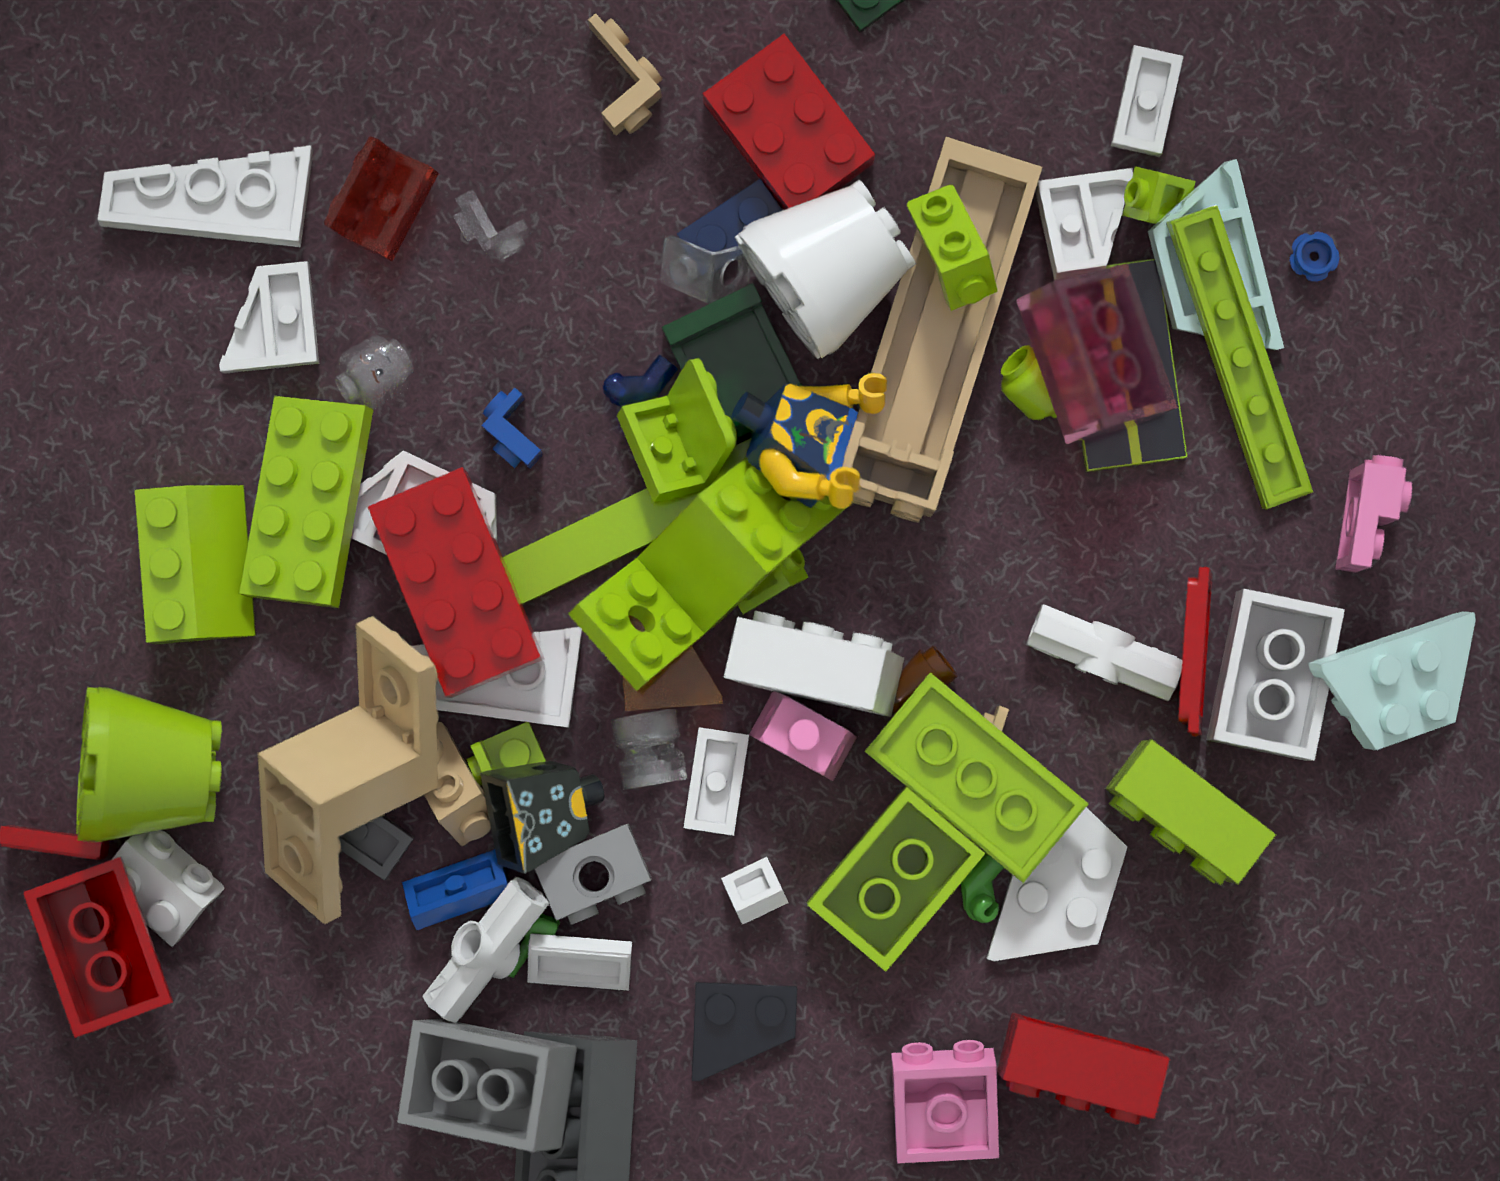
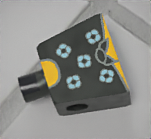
M555 761L538 762L480 773L498 865L522 873L532 871L586 839L590 831L586 808L602 803L605 797L603 785L597 776L590 774L580 778L575 767Z

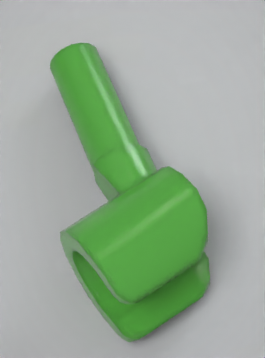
M545 914L539 916L525 934L520 946L518 963L508 976L514 978L528 958L530 934L555 935L560 924L559 920Z

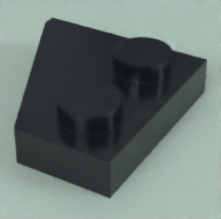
M696 982L692 1081H701L795 1038L797 986Z

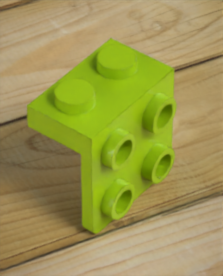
M699 358L686 362L667 396L622 406L617 414L619 423L653 503L704 491L712 484L735 447L736 429L734 423L729 416H725L717 398L715 379L710 372H706Z

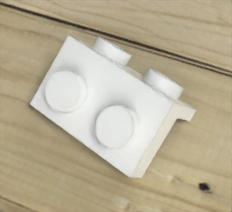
M162 830L131 836L113 857V859L118 857L123 859L145 923L171 947L187 933L205 908L224 890V886L213 877L212 873L205 866L196 862L174 842L169 834Z

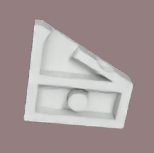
M1132 168L1038 181L1035 192L1054 281L1104 274L1125 204V188L1133 176Z
M305 261L257 266L248 288L249 294L245 305L241 307L234 324L235 331L228 349L219 363L220 372L233 373L319 364L310 264Z

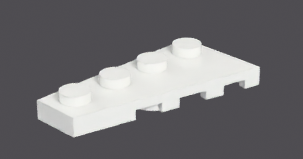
M312 146L295 147L294 151L270 154L269 151L249 153L248 157L221 161L218 158L197 160L198 164L171 167L170 164L105 172L98 222L102 227L301 247L313 154Z
M575 627L534 632L545 658L544 660L453 698L445 697L440 682L437 679L436 709L569 728L582 629ZM424 645L411 646L420 654L429 658Z

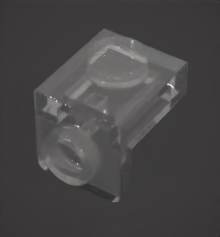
M473 189L455 198L461 209V212L453 215L467 242L475 238L478 240L487 258L496 253L499 259H504L526 246L523 238L531 235L524 219L497 233Z

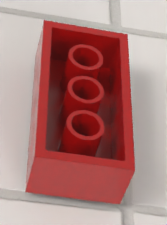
M463 467L367 506L428 656L435 665L438 680L445 697L453 698L545 659L469 474Z

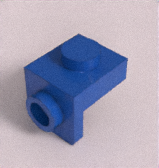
M516 388L508 395L500 391L484 409L482 414L488 419L481 426L498 441L492 449L513 468H516L520 462H523L531 469L543 455V452L507 421L510 415L524 401L525 397Z

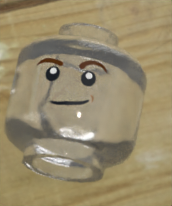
M374 335L339 356L338 361L341 374L335 377V382L340 393L348 403L357 401L360 405H366L374 410L406 392L409 388V375L414 373L407 353L396 339L393 338L388 341L380 335Z

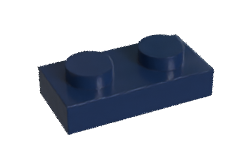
M760 178L678 232L677 237L703 276L706 277L742 253L735 236L741 233L745 226L782 210Z

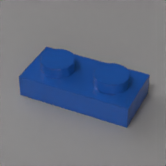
M495 849L402 882L410 918L416 931L493 904L509 884L505 867L498 865Z

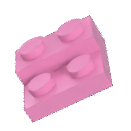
M1374 455L1372 460H1364L1363 464L1350 470L1335 570L1356 573L1370 568L1372 559H1380L1384 543V530L1377 529V525L1384 526L1398 520L1400 512H1407L1410 505L1412 483L1405 481L1406 468H1403V459Z
M963 1040L955 1043L953 1050L933 1051L931 1045L917 1042L905 1045L902 1048V1053H891L897 1163L999 1158L997 1068L993 1048H984V1045L976 1040Z

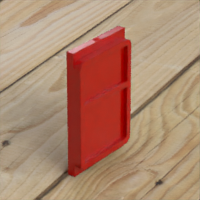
M1199 567L1198 578L1188 577L1178 721L1181 724H1188V733L1192 736H1202L1213 576L1208 567Z

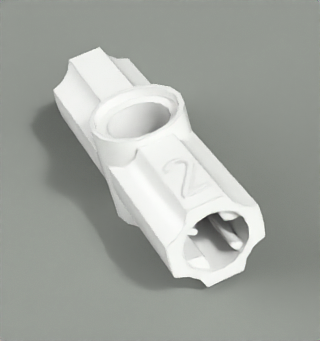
M1044 604L1038 612L1026 645L1033 647L1035 650L1075 664V669L1083 673H1092L1104 678L1103 681L1115 685L1120 682L1165 701L1170 700L1182 672V660L1177 658V656L1136 642L1133 635L1097 621H1093L1091 624Z
M515 877L506 886L479 923L476 921L464 923L453 938L451 945L452 958L422 996L428 1007L436 1011L443 1019L456 1023L492 977L497 979L507 977L518 963L520 956L519 942L549 905L543 893L535 889L528 881Z

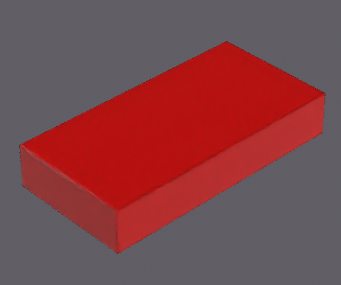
M3 825L0 827V844L2 847L95 860L104 859L108 855L110 840L101 842L78 841V834L14 825Z

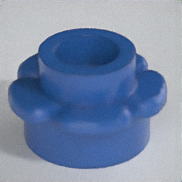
M1315 232L1312 235L1304 233L1297 237L1292 244L1293 254L1289 258L1290 265L1296 274L1305 275L1307 280H1324L1327 278L1329 271H1334L1337 268L1339 251L1336 249L1333 239L1322 232ZM1311 252L1318 254L1319 258L1317 261L1310 259L1309 255Z

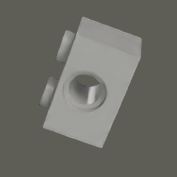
M629 823L573 846L535 868L556 920L567 916L571 925L598 914L599 911L596 903L614 896L617 904L620 905L646 894L642 884L652 880ZM588 862H600L607 868L609 881L604 889L592 891L583 885L580 877L581 870Z

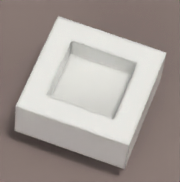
M767 857L721 878L742 925L789 903Z

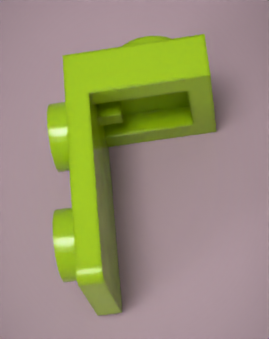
M947 185L908 201L909 214L936 265L942 292L950 310L953 311L967 304L977 303L984 297L997 293L998 289L989 253L955 187Z

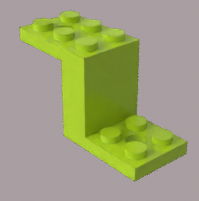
M746 457L701 492L636 559L579 602L568 615L632 687L638 691L720 623L785 559L838 517L846 508L839 509L830 503L829 496L819 500L812 508L805 506L795 497H790L791 501L785 500L775 491L765 475L751 465ZM628 615L637 618L643 624L645 631L641 632L633 627Z

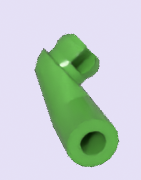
M984 852L985 855L961 882L963 908L969 918L980 923L991 922L998 915L999 905L995 902L992 881L1004 869L1002 865L986 852Z

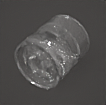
M676 709L637 714L611 720L616 748L625 752V757L619 762L623 790L688 779L683 751L674 747V742L680 737Z

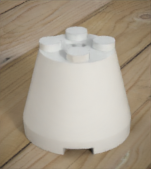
M860 180L851 186L753 221L745 226L741 233L735 236L742 254L760 284L765 285L767 291L783 312L782 315L787 323L817 359L823 358L827 354L830 355L839 349L900 278L916 265L914 258L902 241L898 240L895 242L893 239L900 234L894 219L885 208L875 212L872 207L876 203Z

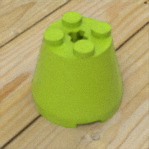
M87 687L82 722V745L77 790L76 834H78V841L101 842L201 822H214L216 792H219L221 780V761H216V751H219L221 742V721L209 720L111 688Z

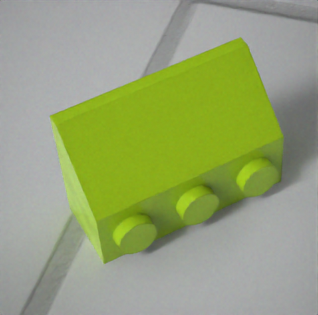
M192 485L135 490L146 643L156 645L256 636L253 598L239 594L248 546L244 485Z

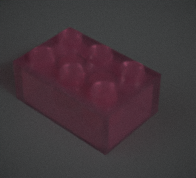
M1128 264L1056 280L1016 300L1066 445L1136 426L1178 408Z

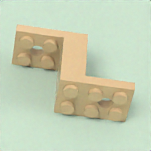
M373 616L356 624L359 706L258 753L265 873L323 924L341 916L340 893L343 886L339 876L338 854L341 851V845L338 837L438 788L437 764L440 760L437 750L436 725L439 720L436 709V682L438 675L435 665L427 656L420 654L402 640L398 633L388 629Z

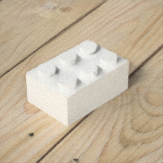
M1248 589L1237 591L1206 740L1304 761L1315 760L1329 687L1323 678L1313 676L1309 669V662L1336 654L1344 609Z
M755 611L753 620L737 617L724 678L752 687L891 717L904 657L891 652L892 643L860 633H853L851 642L842 640L844 633L834 631V628L809 622H804L802 631L795 630V622L785 620L784 617Z

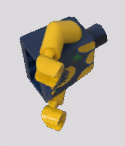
M869 373L863 376L858 384L859 389H851L850 384L834 386H796L794 384H784L767 402L745 392L734 407L731 418L754 431L746 453L748 462L765 475L775 491L781 496L795 497L809 508H812L819 500H823L825 496H829L830 503L839 509L848 507L853 502V493L860 489V474L853 468L842 467L846 449L858 416V412L852 409L853 404H859L860 408L866 413H879L885 406L884 392L887 390V380L883 375Z

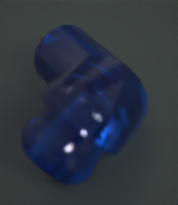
M658 354L643 375L624 377L620 373L609 375L603 383V393L606 397L610 398L612 404L619 407L656 399L676 374L678 368Z

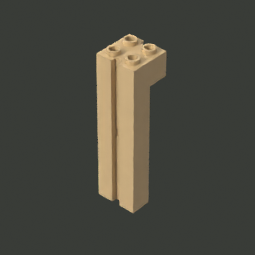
M949 137L945 138L928 193L947 185L955 187L989 253L998 292L984 297L977 303L967 304L951 311L942 292L936 265L918 229H916L909 251L916 265L901 277L871 373L883 375L887 380V390L884 392L885 406L876 414H869L861 408L859 409L842 467L853 468L860 474V489L853 493L852 503L870 508L874 499L893 505L890 514L916 523L920 522L923 515L932 517L936 511L954 454V446L1043 167Z

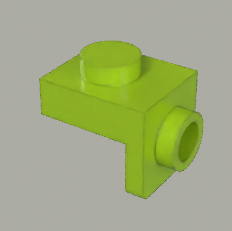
M1135 166L1132 179H1130L1125 188V208L1122 216L1156 224L1194 190L1196 181Z

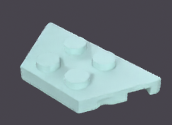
M1237 159L1226 161L1148 230L1172 329L1204 335L1166 222L1213 205H1218L1266 349L1279 350L1284 348L1238 161Z
M1465 611L1455 613L1309 662L1311 673L1314 677L1323 678L1335 696L1331 702L1340 715L1349 720L1351 731L1363 748L1378 750L1456 722L1476 621L1475 613Z

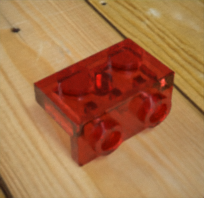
M370 136L363 149L356 155L352 169L339 194L332 200L329 213L324 220V225L343 239L393 262L439 173L431 166L397 152L379 139Z

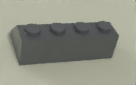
M524 1031V1036L577 1046L562 1147L561 1149L538 1152L516 1148L514 1181H629L638 1040L610 1036Z

